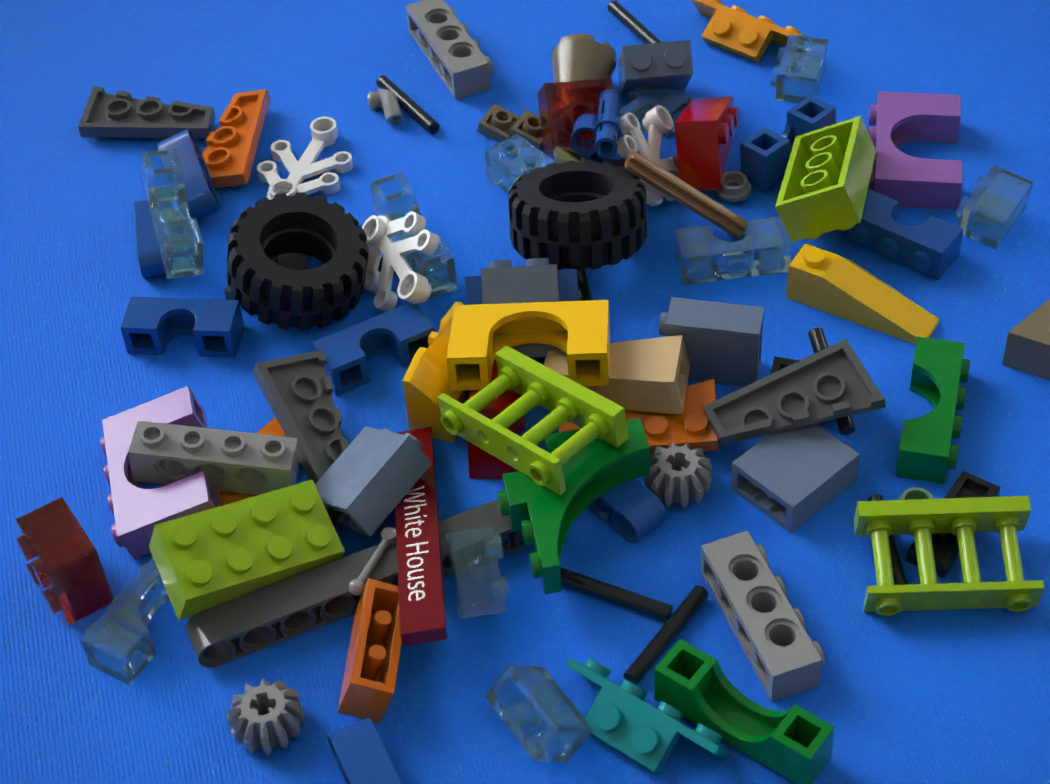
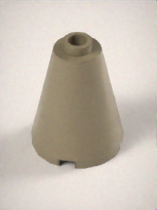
M571 34L559 40L558 45L552 51L557 116L563 124L570 128L574 127L576 120L581 115L594 113L599 103V97L605 91L617 64L616 52L612 46L606 41L603 44L594 41V36L590 34Z

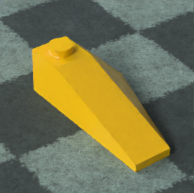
M804 244L789 264L786 297L788 299L915 345L917 344L918 336L930 338L939 324V318L850 259Z
M455 302L441 319L439 332L432 331L428 336L429 347H420L416 351L402 380L409 430L431 427L434 439L455 442L457 435L450 434L443 427L440 420L441 411L437 397L445 393L462 404L466 402V390L450 391L446 360L454 305H463L461 302Z

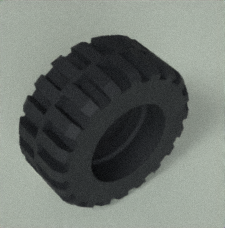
M575 160L565 161V163L561 164L551 163L546 164V167L534 168L530 170L529 174H522L509 190L508 205L511 244L525 260L549 258V264H557V270L562 268L577 269V271H581L582 268L600 269L603 265L612 266L618 264L621 259L627 260L632 257L635 252L639 251L647 237L646 188L640 178L627 171L625 167H615L612 163L608 162L595 163L591 160H584V162H575Z
M296 192L295 196H287L286 193L276 194L274 199L271 200L267 197L255 203V208L249 206L240 214V218L235 220L231 227V233L228 237L227 282L231 287V294L235 300H239V304L242 303L241 308L251 316L254 314L258 315V320L266 325L274 323L278 325L279 329L289 330V327H298L299 331H309L311 326L318 325L319 329L329 326L332 319L339 321L348 315V311L356 307L360 301V295L364 291L369 256V245L366 243L367 236L365 231L359 226V222L350 212L345 214V209L336 202L330 204L322 196L316 195L313 198L307 197L306 193ZM286 253H301L317 258L324 265L308 270H296L283 267L272 261L271 258Z

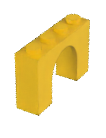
M609 300L454 305L446 357L450 391L482 390L491 383L492 366L496 359V352L506 345L512 348L530 343L548 344L563 350L567 354L569 379L584 387L609 386Z

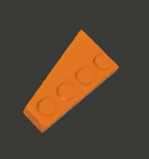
M266 89L236 93L219 119L221 126L216 131L211 132L205 140L208 146L203 152V157L214 188L236 187L248 184L270 103V97Z
M715 379L687 386L683 413L668 414L625 410L626 420L641 419L650 448V456L655 452L656 446L668 449L671 441L676 446L681 447L689 442L691 450L702 448L703 452L719 450L718 438L708 423L702 408L716 400ZM565 422L559 427V432L581 429V427L572 422Z

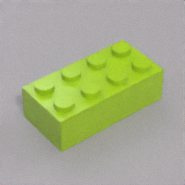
M861 116L795 137L775 205L792 243L803 239L807 241L814 240L823 233L837 229L841 231L848 230L861 222L876 155V149Z
M313 479L156 524L149 544L150 552L178 621L341 559L345 551Z

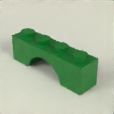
M918 336L910 391L925 398L934 410L922 417L904 420L895 477L944 484L947 468L955 469L959 445L951 444V438H960L963 418L961 415H955V410L963 411L967 387H960L959 382L967 383L970 360L963 359L965 343Z
M682 639L676 642L654 668V700L659 703L662 700L685 714L684 717L696 725L701 723L723 736V741L794 783L812 784L831 759L834 726L796 704L787 710L777 711L754 703L730 683L717 659Z

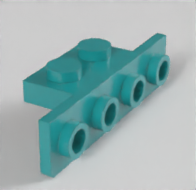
M589 657L585 664L572 658L568 661L566 666L602 687L583 720L581 728L658 774L663 769L681 735L713 754L727 759L730 750L719 744L723 737L722 735L701 723H698L696 729L689 727L681 722L685 715L683 712L662 700L658 707L644 700L648 693L646 690L624 679L620 686L608 678L611 673L610 669Z

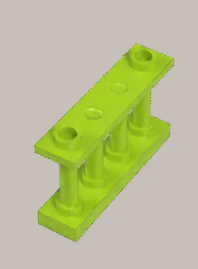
M507 345L495 353L498 377L462 404L445 393L437 397L441 411V423L450 434L462 437L529 476L539 486H546L560 495L566 491L562 466L596 438L603 439L618 448L629 439L624 407ZM507 390L515 391L522 395L492 420L478 413ZM536 405L551 411V413L521 437L507 429ZM565 422H572L581 427L578 432L552 453L536 446Z
M1029 496L857 501L853 521L855 536H868L872 540L877 586H867L863 602L864 612H876L882 616H891L901 611L1007 608L1009 611L1021 612L1037 607L1044 591L1043 580L1025 581L1017 531L1025 529L1031 513ZM995 531L1000 535L1007 581L981 582L974 537L975 532ZM933 533H953L957 536L964 583L938 584L931 538ZM910 534L914 537L920 584L894 585L888 536Z

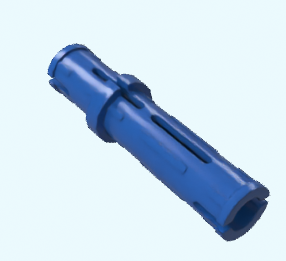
M608 89L601 93L599 97L598 121L593 128V136L595 138L594 150L595 152L599 151L598 156L602 158H610L616 154L618 149L617 142L622 133L619 123L621 96L617 97L618 92L613 89Z

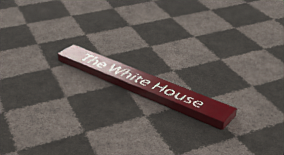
M431 427L397 432L403 435L409 433L416 437L424 446L422 452L432 463L395 507L400 636L403 647L448 639L434 440Z

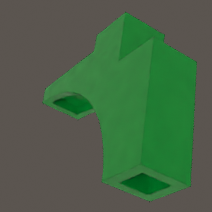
M640 418L626 420L629 439L618 448L603 439L596 438L562 466L566 491L561 495L546 486H539L529 476L520 471L503 474L504 491L497 492L501 517L509 516L512 532L522 531L525 546L533 545L534 553H529L533 579L541 578L545 594L562 592L561 552L565 539L578 517L590 504L611 489L627 481L650 475V448ZM580 429L548 435L544 439L545 451L552 453Z

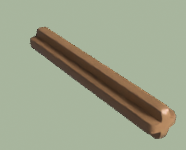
M632 151L626 158L624 167L627 171L733 237H741L746 230L748 224L745 219L638 152Z

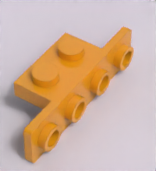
M691 0L700 14L711 18L701 35L704 42L759 63L770 41L805 54L808 50L803 34L794 27L786 26V28H782L765 16L756 18L749 15L747 11L739 6L732 5L730 8L722 5L719 0Z

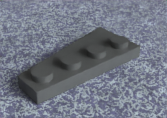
M94 86L78 129L81 137H118L130 139H167L186 129H190L196 139H207L212 131L216 117L213 107L174 101L170 105L163 104L160 98L147 96L145 100L135 99L131 97L130 92L117 91L113 95L105 93V89L102 87Z
M845 339L715 400L702 408L720 444L725 445L885 408V399L849 342Z
M324 350L256 363L252 372L285 436L298 438L299 462L308 479H313L314 484L349 446L348 440L343 438L341 432L342 418L340 410L335 408L332 398L334 388L331 376L326 375Z

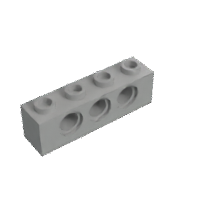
M423 0L406 5L409 33L455 100L491 89L490 75L494 73L492 62L489 56L483 55L478 41L470 37L465 23L459 22L452 6H448L444 0Z
M137 420L128 450L132 477L135 482L168 485L204 471L217 491L260 495L295 485L300 468L298 438Z
M748 530L701 545L700 572L770 701L773 702L820 686L821 667L825 665L822 648L816 640L811 641L806 632L802 613L797 607L792 608L787 600L785 585L780 576L772 574L763 546L755 544Z

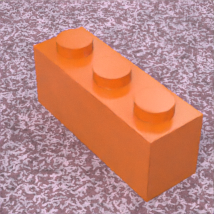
M370 578L366 582L363 593L355 608L337 713L361 719L370 717L373 722L380 723L393 697L402 643L400 636L399 591L396 585Z

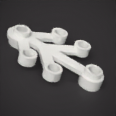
M657 105L646 112L642 123L648 133V142H646L640 129V123L633 113L628 112L620 117L619 123L624 136L617 142L618 154L626 159L632 151H639L642 156L678 177L677 156L673 155L668 159H659L661 136L674 126L669 112L661 105ZM640 179L646 188V204L648 203L650 206L655 207L662 203L664 197L670 202L674 201L671 197Z
M319 117L311 122L312 141L299 161L293 155L288 141L278 140L272 143L271 152L273 159L282 162L289 176L287 179H281L278 174L277 164L273 161H263L258 164L257 173L259 180L269 185L267 193L269 200L274 199L276 194L286 193L287 196H295L296 192L309 195L321 191L324 194L330 195L340 190L339 176L336 173L327 171L333 169L337 173L351 171L353 169L352 155L349 152L340 151L332 157L315 162L323 148L333 145L338 137L337 124L333 118ZM324 173L318 179L302 183L304 179Z
M411 211L405 217L393 221L382 215L378 217L373 215L362 226L367 236L366 243L369 245L364 289L376 293L374 306L384 312L395 308L398 296L409 303L418 304L427 301L431 294L432 288L427 278L414 272L403 256L416 251L431 255L439 245L438 235L424 230L426 219L416 212ZM403 232L413 235V237L397 242L392 240V236ZM381 253H383L381 272H378ZM394 271L400 278L397 289L398 296L395 292L391 291Z

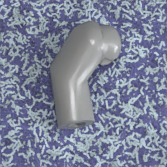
M377 89V92L368 93L367 101L369 108L372 110L377 108L384 110L388 124H397L402 121L403 117L398 99L393 91Z

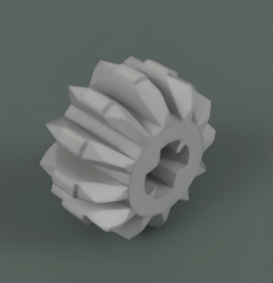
M671 441L668 449L656 446L655 452L650 456V475L644 476V485L661 501L665 500L667 508H670L674 503H680L685 509L688 501L700 504L703 494L709 493V489L712 486V464H710V459L705 458L702 448L691 450L689 442L681 447L676 446Z
M263 677L260 686L252 687L245 683V694L233 695V701L231 702L233 708L228 710L227 715L228 723L232 727L233 739L238 745L245 744L250 754L263 747V751L269 756L272 748L277 745L287 750L288 738H300V724L304 723L305 718L304 709L300 705L299 694L294 688L287 689L282 679L270 686L269 682Z

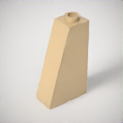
M683 335L610 343L609 386H586V388L624 407L625 410L668 414L683 413L690 371V363ZM561 349L547 350L544 365L568 378L567 354Z

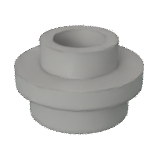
M728 171L723 174L721 189H716V193L725 201L739 202L750 195L751 184L744 173Z

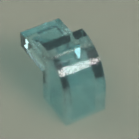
M650 84L639 86L629 91V104L620 109V117L628 112L633 113L640 123L642 133H644L646 130L642 120L645 118L646 112L657 105H661L669 112L674 124L671 130L662 135L669 140L676 135L675 121L690 103L691 97L666 85Z

